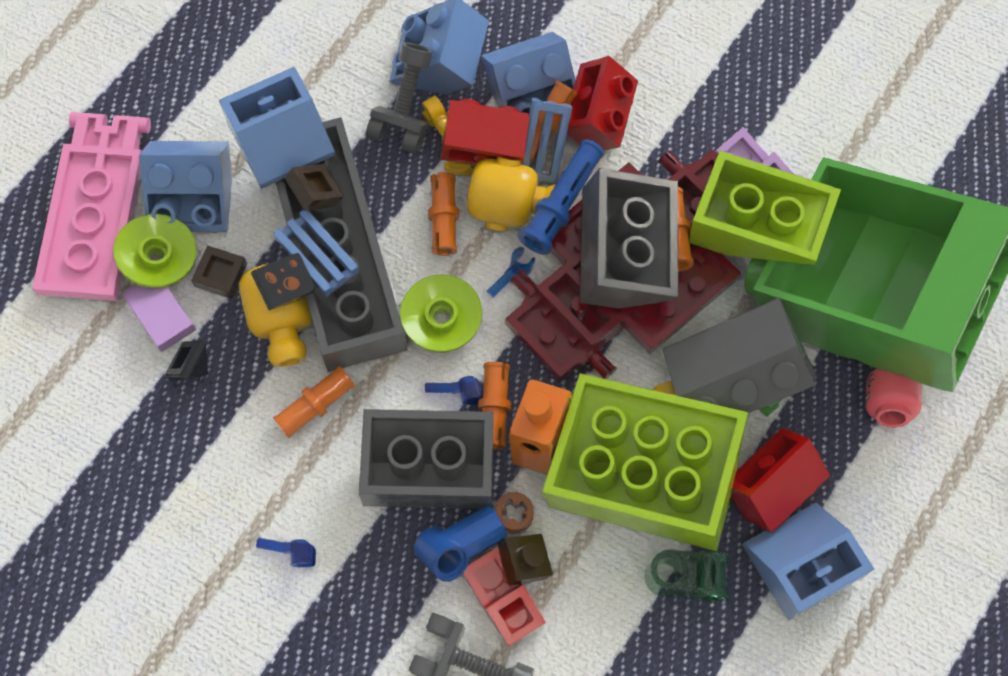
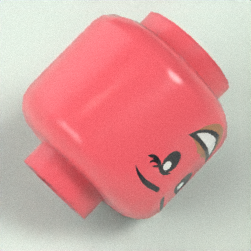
M880 369L873 370L867 376L865 408L869 416L877 420L879 424L893 428L902 427L920 414L922 383L904 375Z

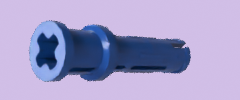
M588 139L581 141L578 150L563 171L548 198L539 200L535 205V215L528 226L521 228L517 234L520 242L528 249L541 255H548L551 252L552 240L560 227L567 226L569 222L570 207L597 163L604 156L603 148L596 142Z

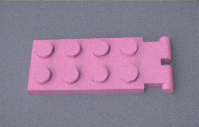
M71 112L69 115V125L71 128H75L72 143L63 144L32 289L37 295L117 301L122 273L115 263L113 247L119 231L128 222L133 220L141 181L139 154L142 150L139 149L142 133L150 132L151 121L150 118L114 115L112 126H107L108 119L106 114Z

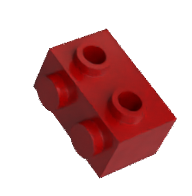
M610 56L580 64L573 90L577 91L578 94L571 103L572 111L567 135L578 144L585 139L592 140L600 145L604 151L621 146L638 80Z
M471 99L450 100L440 160L476 166L482 159L502 157L510 160H521L520 164L522 165L530 114L520 112L517 108L511 106L494 108L483 106Z
M781 428L736 471L731 498L745 520L772 533L830 477V474L810 438Z

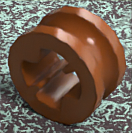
M519 492L505 494L498 500L495 508L499 519L504 524L506 533L520 534L525 532L532 524L534 507L531 500L524 494ZM509 504L514 508L523 506L526 510L522 512L524 520L519 523L514 518L508 521L505 520L503 517L507 515V508L505 507Z

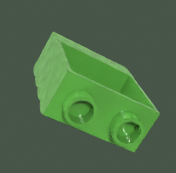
M823 157L811 180L839 188L841 191L815 265L752 258L745 276V292L755 296L757 307L780 297L801 342L809 343L839 356L856 359L880 370L904 375L933 388L954 392L1008 275V207Z

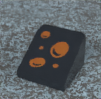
M299 253L291 254L251 272L269 311L300 301L316 289Z

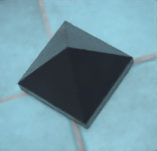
M202 340L182 342L165 373V378L169 380H188L208 374L206 343Z

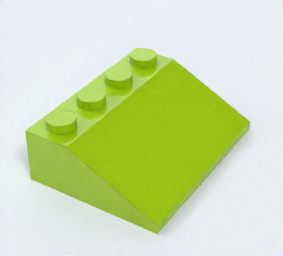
M580 373L542 493L549 508L717 551L728 511L748 412Z

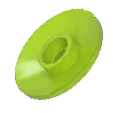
M151 214L131 220L119 231L114 242V259L119 271L128 280L143 287L163 288L178 283L190 273L197 257V245L190 229L177 219H175L174 223H167L171 220V216L156 214V219L151 217ZM152 254H160L163 256V258L160 260L149 259V257Z
M432 275L419 280L407 291L401 303L400 318L406 335L414 344L431 352H451L468 344L477 334L482 322V305L478 294L466 281L452 275ZM438 314L449 316V320L444 324H439L434 319Z

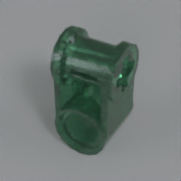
M663 550L647 566L644 574L645 584L651 592L662 597L689 598L701 602H727L730 600V592L725 590L726 565L730 564V555L716 551ZM667 564L673 567L677 575L676 582L666 583L661 580L657 574V565Z

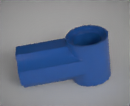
M487 505L446 529L436 526L425 529L416 539L414 551L418 559L437 579L443 582H450L464 573L470 559L504 540L507 533L496 511Z

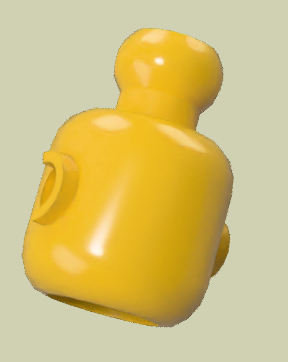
M502 157L482 159L476 164L472 173L467 197V210L474 219L484 221L485 227L492 230L507 231L508 227H522L529 222L532 214L536 213L535 205L543 198H548L555 185L549 187L538 186L536 171L529 166L521 165V160H510Z
M265 265L247 271L240 279L239 290L249 331L258 338L269 339L268 359L274 367H288L303 362L307 356V348L305 343L299 338L298 332L305 330L313 322L307 298L304 297L300 301L269 311L251 275L253 270Z

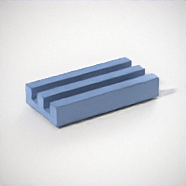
M532 98L522 165H529L539 110L545 111L534 170L538 175L539 182L556 184L572 106L571 104L563 103L562 105L556 104L554 101L545 102ZM554 113L561 114L550 172L549 174L542 173Z
M308 210L301 211L300 217L297 220L293 218L286 223L287 227L281 230L279 228L273 232L276 241L289 255L295 253L301 255L314 284L326 297L359 273L356 263ZM307 226L346 269L342 273L303 230L304 227ZM295 235L333 277L332 281L328 283L292 243L290 240L292 236Z

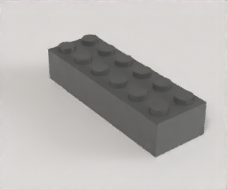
M342 117L322 122L335 155L315 165L324 164L343 198L335 207L308 210L359 268V273L328 297L316 285L315 291L306 296L321 354L328 372L336 370L338 366L345 368L407 350L404 329ZM284 178L276 182L287 223L292 218L297 220L300 217V212L304 209ZM307 226L304 227L303 230L341 273L346 269ZM295 235L292 236V243L328 283L332 281L333 277Z

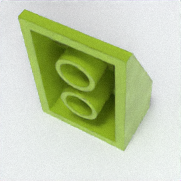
M719 151L693 219L689 243L727 256L815 265L841 189Z

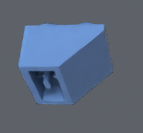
M447 0L406 17L401 27L402 36L399 47L393 57V69L389 82L400 86L405 67L404 63L398 58L402 43L409 42L425 46L433 51L429 67L421 68L418 71L419 75H417L418 79L415 89L448 95L473 86L489 20L462 0Z
M554 32L481 55L489 87L497 107L511 106L517 108L520 112L529 113L532 98L546 101L555 86L556 80L573 89L576 81L567 42Z
M295 66L219 100L226 122L261 189L284 179L292 167L315 165L335 155L313 99Z
M150 141L139 154L145 215L151 214V217L156 219V214L171 216V220L167 223H174L175 219L184 223L191 232H227L232 186L229 141Z
M817 503L787 518L772 533L764 531L742 544L788 621L858 582L874 570V567L851 531Z

